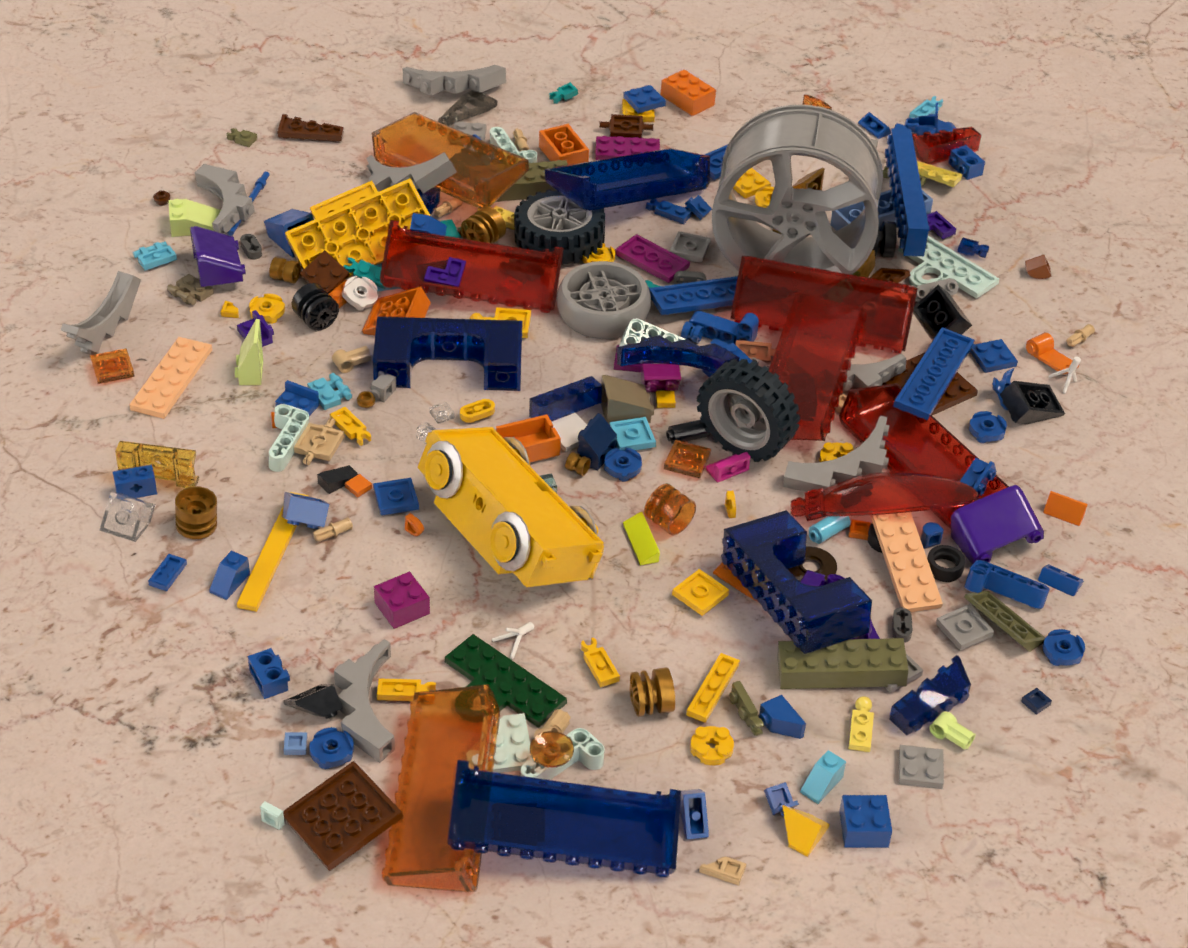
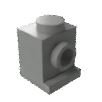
M382 371L378 372V378L370 386V392L375 397V400L385 402L396 390V377Z

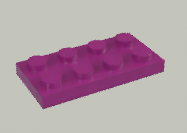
M596 136L595 160L660 163V139Z
M635 234L615 249L616 256L667 283L674 280L676 272L685 271L690 267L689 261L638 234Z

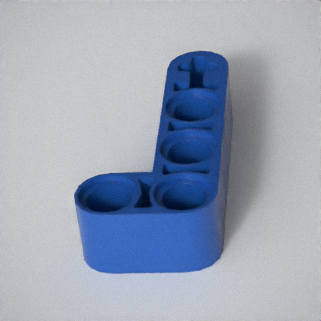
M696 311L688 321L693 323L694 326L700 325L704 327L703 337L712 340L716 338L729 344L734 343L735 345L736 340L754 342L759 325V319L753 313H746L740 323L703 311Z
M982 560L975 561L970 567L964 585L971 592L980 593L985 588L1037 609L1044 607L1050 590L1048 586Z

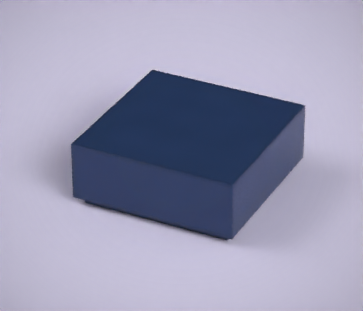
M1035 688L1024 695L1021 702L1037 715L1049 707L1052 700L1038 688Z

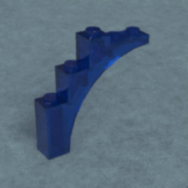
M660 335L645 338L644 342L617 347V364L619 366L663 363L690 366L714 373L725 362L729 363L733 359H737L739 362L740 358L715 343L698 346L688 339L670 342Z

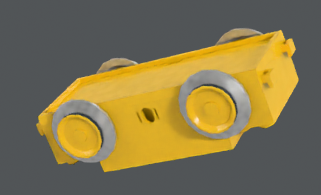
M493 427L432 430V432H428L425 440L427 444L417 468L423 473L429 487L436 494L433 503L498 575L514 573L526 587L588 580L595 563L600 562L603 555L601 549L604 542L597 536L594 519L581 506L569 507L530 467L526 449L519 440L514 437L502 438Z

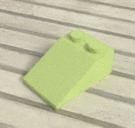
M188 199L169 200L171 236H191L190 227L193 226L214 231L212 223L218 217L221 210Z
M260 319L255 320L240 347V354L236 355V365L238 367H235V378H238L239 385H261L264 360Z

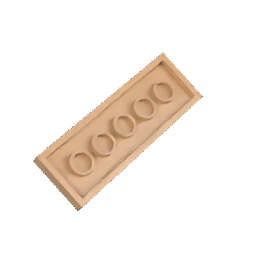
M178 337L130 403V410L165 419L211 353L212 345Z
M908 504L871 509L869 514L900 606L908 609L910 612L941 608L943 602Z

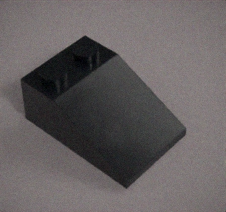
M1013 381L1000 393L1003 404L1007 407L1011 419L1015 423L1031 424L1065 415L1050 385Z

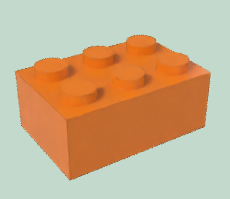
M681 70L661 81V96L691 116L715 106L716 89L686 70Z
M569 124L539 131V148L550 161L566 160L569 170L588 166L589 149Z

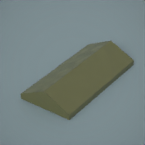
M988 590L980 593L965 594L964 598L1028 652L1044 643L1045 637Z

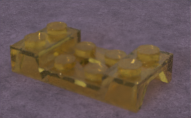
M119 441L115 450L118 470L152 464L154 476L157 479L176 481V487L188 488L197 486L199 476L195 475L194 470L196 450Z

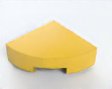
M225 301L221 309V317L239 318V310L232 302Z
M733 490L727 491L725 496V508L729 518H736V501Z

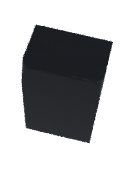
M348 465L317 474L318 484L330 494L344 487L345 482L357 476L358 473Z

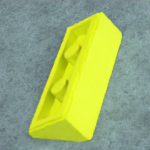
M639 512L624 521V529L639 564L646 565L659 562L660 551L643 512Z

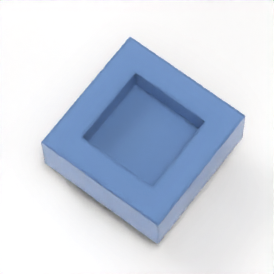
M285 732L284 755H306L307 732Z

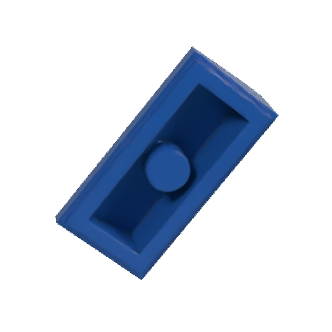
M870 112L858 122L859 125L878 139L891 134L890 128Z
M1050 564L1042 568L1038 577V581L1070 596H1075L1084 582L1083 579Z

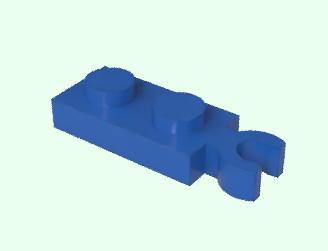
M650 198V203H646L647 210H655L654 214L681 224H685L692 215L691 210L662 200L658 202L657 199Z

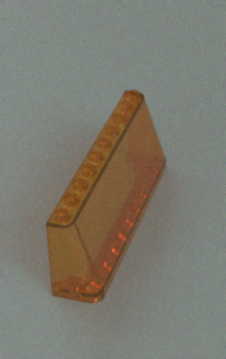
M416 112L371 132L375 160L388 167L414 166L431 160L445 152L457 172L433 188L479 209L485 206L491 207L529 170L528 159Z
M489 685L415 692L413 702L410 703L411 715L407 721L408 733L407 737L404 738L405 751L401 756L402 769L401 773L398 774V791L395 792V805L402 811L404 817L389 829V846L385 850L386 863L382 869V878L388 886L475 892L478 888L494 768V754L496 753V741L499 730V706ZM479 754L476 765L472 762V757Z

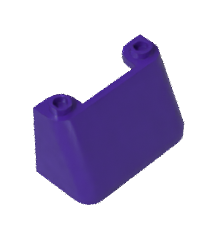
M190 227L193 256L197 261L201 287L243 282V275L246 274L245 265L241 264L238 255V240H234L232 236L202 227Z
M1018 485L1010 486L960 507L951 517V538L972 565L977 560L990 562L994 550L1024 537L1028 543H1038L1044 539V530L1024 492Z

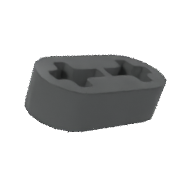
M252 234L242 235L240 237L241 248L250 259L261 258L262 247L256 237Z
M678 271L674 275V285L697 282L698 279L705 281L707 278L702 272Z
M900 607L893 612L892 630L893 638H904V643L911 639L913 631L912 615L908 609Z

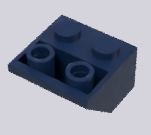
M598 413L593 419H590L586 428L579 432L577 453L580 457L590 458V468L598 471L605 462V455L610 450L616 448L617 434L602 414Z

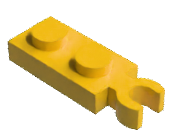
M346 407L330 413V418L335 420V425L341 431H344V434L351 440L356 438L357 443L361 446L363 445V439L371 441V434L367 431L366 426Z
M594 637L591 638V645H586L584 640L581 641V650L584 652L583 658L599 686L604 687L619 682L620 675L603 646L597 648V640Z
M379 678L377 700L420 701V697L433 700L435 699V691L430 690H436V683L427 682L421 684V679Z

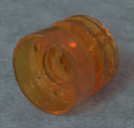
M668 483L656 488L644 507L645 516L673 536L681 533L690 524L696 512L695 502L686 495L681 494L678 489H675L674 486Z

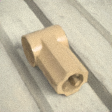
M367 346L348 352L340 349L332 355V361L342 373H348L355 365L371 360V354Z
M561 709L555 710L543 728L535 731L534 739L538 747L545 748L551 746L563 737V732L570 724L569 720L571 717L568 712H564Z

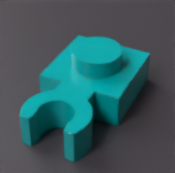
M569 82L557 88V91L549 93L550 100L553 99L554 104H556L561 99H571L579 93L578 89Z

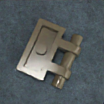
M190 274L176 281V286L172 284L167 286V290L170 291L171 295L180 297L186 304L190 303L191 305H195L197 300L202 302L214 294L212 287H201L200 280Z

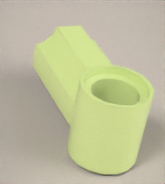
M943 711L929 726L930 732L936 738H947L966 750L971 746L976 736L975 733L958 724L955 716L948 711Z

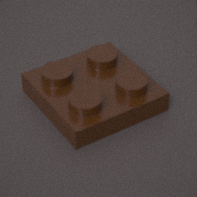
M324 250L300 272V276L307 283L319 284L329 294L348 278L350 273Z

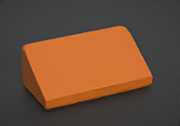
M1050 491L1043 513L1080 526L1088 504Z

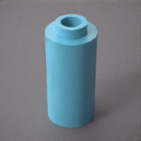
M839 509L810 526V539L820 544L849 527L851 521L848 514L844 510Z

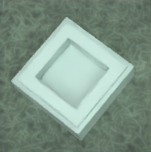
M264 801L260 806L262 821L280 830L285 825L283 811Z

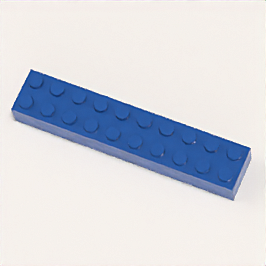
M891 128V134L887 136L888 148H885V158H887L886 167L888 168V177H890L889 186L892 187L891 197H894L893 207H895L894 216L897 218L896 228H899L898 238H901L900 249L903 250V256L924 257L929 225L911 129Z

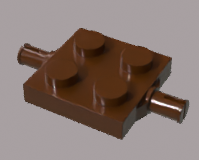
M611 114L610 121H600L599 128H609L610 137L642 138L644 130L653 131V124H644L643 116Z

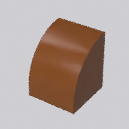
M1045 254L1025 261L1026 272L1031 277L1036 279L1052 277L1050 265Z

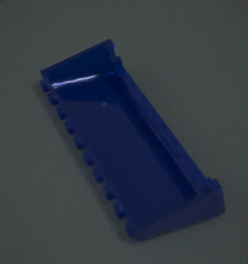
M668 148L545 169V181L580 208L592 211L704 190L710 183V156Z
M458 760L453 775L447 844L453 850L458 851L467 848L474 849V852L481 854L488 853V851L497 852V855L508 857L512 854L519 855L520 858L526 860L542 858L544 862L554 863L557 860L564 861L565 864L571 866L587 864L588 867L594 869L610 867L612 871L621 872L625 869L632 870L633 873L639 875L655 873L657 877L666 878L676 870L681 790L670 789L668 795H661V791H657L655 794L480 771L479 766H474V769L469 768V761Z

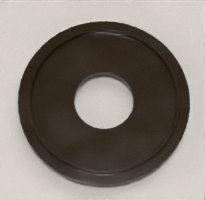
M806 546L797 548L786 559L788 573L799 582L802 581L807 572L803 567V563L807 560H814L820 564V569L813 572L825 575V581H827L828 575L837 573L835 558L829 552L818 547Z

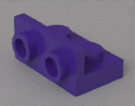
M256 310L252 311L253 319L237 324V331L245 339L255 320L260 319L262 347L273 343L272 335H274L272 326L268 325L264 317Z

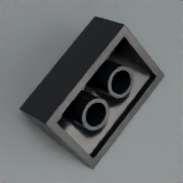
M940 285L932 289L913 307L934 339L942 327L962 335L972 326L952 296Z

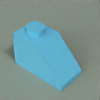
M828 750L815 763L800 793L819 804L843 778L846 761Z

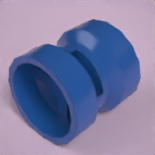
M686 321L681 331V337L692 339L693 342L699 343L704 334V327L700 325L694 326L693 323Z

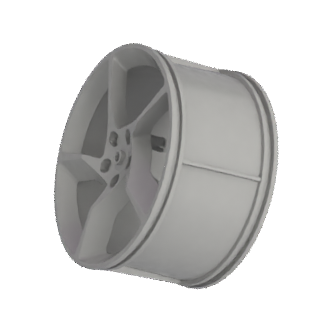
M799 104L773 108L758 114L746 122L732 137L724 153L718 191L712 209L714 236L720 250L730 264L743 275L767 287L773 285V288L782 290L783 287L793 292H799L802 289L807 291L823 289L843 281L857 271L872 252L878 234V201L882 190L883 170L880 156L872 140L856 123L844 115L813 105ZM793 155H800L825 161L841 170L848 176L849 181L825 191L812 188H792L791 157ZM771 160L776 184L769 206L763 208L737 202L732 188L738 179L758 163ZM863 201L865 209L847 226L833 232L825 211H834ZM757 222L769 226L779 231L781 234L766 229L765 227L759 225Z

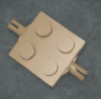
M328 418L325 425L308 423L295 444L294 453L306 455L303 459L305 465H310L313 458L330 461L342 442L344 431L332 428L335 424L333 418Z

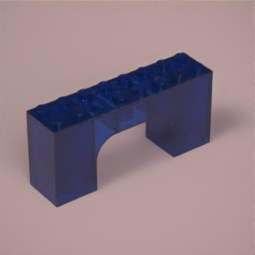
M377 317L373 351V379L376 380L378 372L382 371L384 375L389 374L396 377V388H411L412 369L421 361H473L484 368V390L521 391L523 321Z
M787 510L724 529V537L722 538L723 554L721 555L723 564L727 565L732 574L741 581L743 587L748 589L753 598L762 605L764 611L770 614L773 621L783 629V632L791 638L795 646L804 654L869 633L872 600L851 577L822 586H810L799 582L788 570L805 563L807 531Z

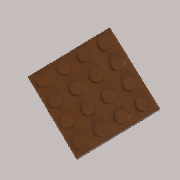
M925 353L906 360V370L892 377L887 382L882 383V386L897 398ZM957 372L930 416L977 396L978 390Z
M352 761L283 811L284 820L328 871L334 869L404 817L402 811L355 761Z

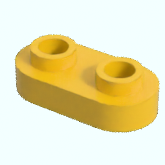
M482 399L464 405L460 409V419L464 422L472 423L489 417L495 413V403L490 399Z

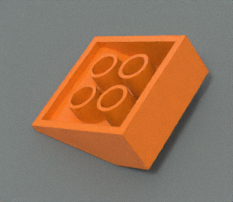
M422 287L378 298L372 307L362 332L367 335L395 339L414 338L418 335L431 302Z

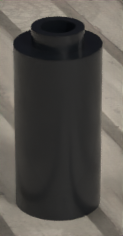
M701 420L669 426L666 431V437L672 444L709 437L710 433H707L705 430L707 427L705 423H701Z

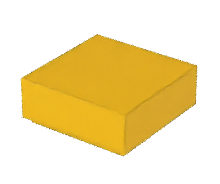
M656 391L657 408H675L674 391Z

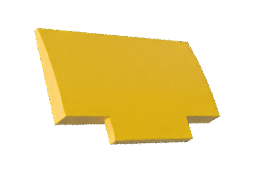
M411 178L379 192L373 181H369L311 206L310 211L315 220L285 232L286 239L298 262H300L302 269H305L324 250L342 266L352 265L348 263V257L353 258L356 263L364 260L378 265L430 242V240L410 237L412 214L429 216L430 214Z

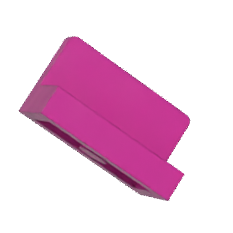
M747 452L740 455L735 454L707 465L706 471L718 483L748 471L751 456Z

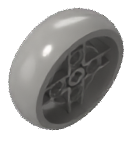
M606 261L586 263L571 270L561 281L556 297L558 311L564 322L574 331L598 339L622 337L631 320H646L651 307L650 290L642 276L628 266Z

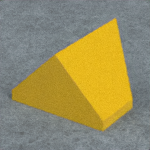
M782 805L789 843L788 847L808 857L830 824L812 814Z

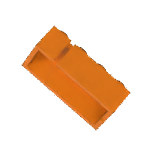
M547 414L496 426V431L502 438L514 437L522 443L530 462L560 455L561 438L556 429L553 428V424Z

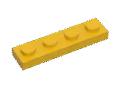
M720 653L687 708L686 716L704 723L707 722L739 667L740 660Z

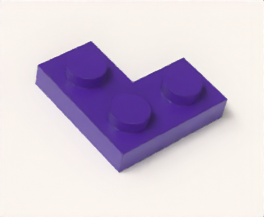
M937 211L927 214L929 231L933 230L942 239L956 234L957 229Z
M449 257L445 270L428 266L424 277V284L458 291L466 261Z

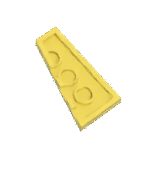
M917 161L919 175L950 187H954L961 181L962 174Z

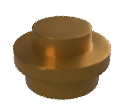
M363 391L357 397V404L363 408L371 407L375 404V397L371 392Z

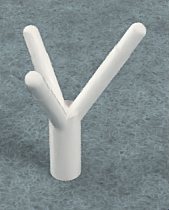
M1074 357L1069 368L1049 375L1052 378L1066 372L1069 373L1063 389L1064 394L1068 389L1071 377H1073L1074 382H1077L1075 371L1081 362L1079 357Z
M529 622L518 629L507 627L505 630L511 633L492 638V642L516 636L517 638L510 655L512 660L522 635L533 630L534 625L532 622Z

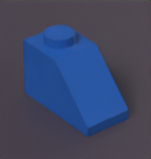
M412 214L411 238L444 243L447 225L429 215Z
M231 550L219 563L210 587V593L227 600L250 575L248 557Z
M779 695L760 705L758 717L770 732L799 739L804 737L806 723L783 695Z
M701 789L678 791L680 815L686 839L709 837L705 792Z

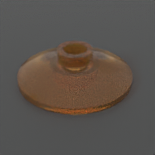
M557 731L542 732L535 736L530 743L531 757L536 763L545 767H560L568 763L574 753L571 739Z

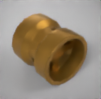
M571 452L567 457L565 468L585 476L590 468L591 459L585 456L580 457L578 453Z

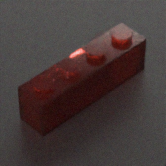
M973 127L953 129L952 132L939 130V133L935 134L924 132L923 135L918 136L917 133H912L917 158L923 163L933 165L949 160L950 150L967 145L973 152L978 151L981 134Z

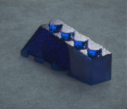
M593 376L532 397L529 401V417L533 418L547 414L552 422L600 404L602 400V384Z
M958 655L951 659L952 664L947 668L944 665L937 670L938 674L932 680L925 679L921 682L916 692L911 690L892 705L889 720L906 736L913 731L917 732L926 723L933 722L943 711L949 712L955 705L964 703L969 698L971 683Z

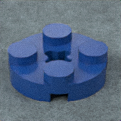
M989 411L977 412L970 419L969 431L980 443L1004 439L1007 427L1003 417L991 415L992 412Z
M619 448L612 449L605 455L604 470L609 475L618 478L622 482H626L641 472V455L631 448H625V450H619Z
M1053 630L1044 639L1043 652L1050 659L1052 665L1068 666L1079 664L1085 652L1083 639L1078 635L1076 637L1071 635L1069 630Z
M337 728L322 729L314 735L312 742L310 741V755L322 769L341 766L353 758V739L348 732L337 731ZM332 745L336 748L333 750H329L328 746Z

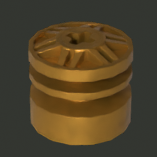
M485 206L462 221L461 233L471 248L476 251H483L504 237L506 234V224L496 209Z
M191 486L177 494L175 498L176 529L179 534L190 539H203L215 532L217 528V497L214 492L201 486Z
M669 668L653 669L651 679L645 670L641 671L640 675L637 671L631 672L630 699L638 717L644 716L645 711L648 715H652L654 705L660 714L674 712L676 705L675 690Z

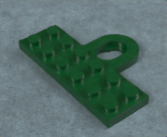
M474 634L445 656L446 664L472 681L458 693L455 700L456 712L466 722L474 724L487 722L508 706L518 714L525 713L526 720L540 728L548 721L555 710L561 709L567 704L565 696ZM479 693H488L494 697L488 705L479 710L471 708L474 697Z

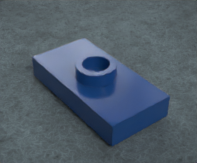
M168 554L148 580L149 586L168 591L187 565V559Z

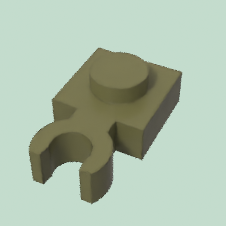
M231 128V133H226L228 140H235L236 144L250 147L257 140V134L248 130L239 132L237 129Z

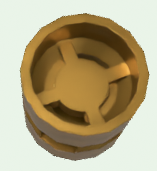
M277 256L272 259L269 268L270 278L280 281L283 279L285 282L293 284L298 281L301 272L300 262L287 261L285 258Z

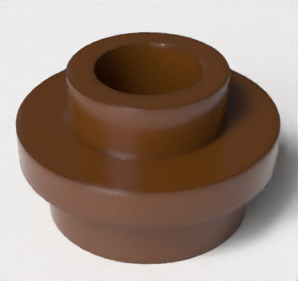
M158 191L153 196L156 204L160 206L167 205L171 199L170 194L166 191Z

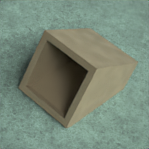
M602 375L600 404L604 418L609 425L610 422L646 417L648 423H651L654 407L653 404L650 405V393L646 392L645 385Z

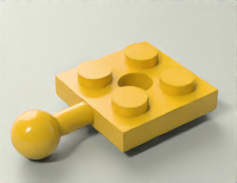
M496 307L494 318L483 317L480 313H473L469 321L474 327H479L482 324L493 325L492 335L528 338L531 310Z

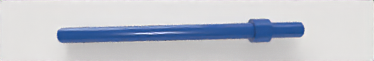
M267 171L255 182V187L249 195L252 198V202H254L260 190L264 189L266 185V180L270 175ZM239 220L227 232L229 236H233L242 220Z

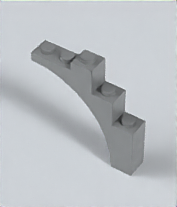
M492 65L475 70L437 72L405 67L403 68V83L420 88V92L429 95L444 90L455 94L468 89L483 92L506 83V68Z
M445 152L421 164L401 168L382 165L372 155L366 158L369 163L367 167L372 176L369 180L373 181L378 192L411 178L415 188H420L424 194L457 172Z
M203 164L195 172L198 187L215 193L223 201V207L218 217L212 223L215 232L226 234L239 220L246 221L255 212L252 198L247 197L245 186L239 183L236 171Z
M118 271L108 295L99 308L90 317L78 324L68 325L63 323L61 331L66 332L67 337L75 339V345L81 348L80 351L91 354V352L99 353L103 338L106 335H114L118 321L121 318L128 320L141 279Z
M797 346L785 353V366L793 374H808V380H814L815 388L826 382L837 393H843L854 386L868 399L882 391V383L887 382L892 377L906 370V357L901 353L876 363L842 364L821 359L809 353L801 346Z
M880 416L875 429L868 439L847 455L820 463L788 461L783 487L828 497L830 490H834L835 482L855 486L856 480L861 478L862 471L882 475L883 468L887 469L889 458L886 457L887 450L884 449L886 441L883 440V436L888 435L890 426L886 425L887 417Z
M385 639L379 644L374 645L368 653L359 657L356 662L348 659L334 670L335 685L342 689L338 697L343 708L339 711L346 715L341 722L342 732H348L353 739V744L379 763L395 750L394 735L384 728L376 718L368 698L375 675L391 657V644Z

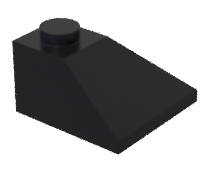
M320 684L283 700L284 705L315 716H325L326 719L336 716L338 714L337 711L343 708L334 684Z

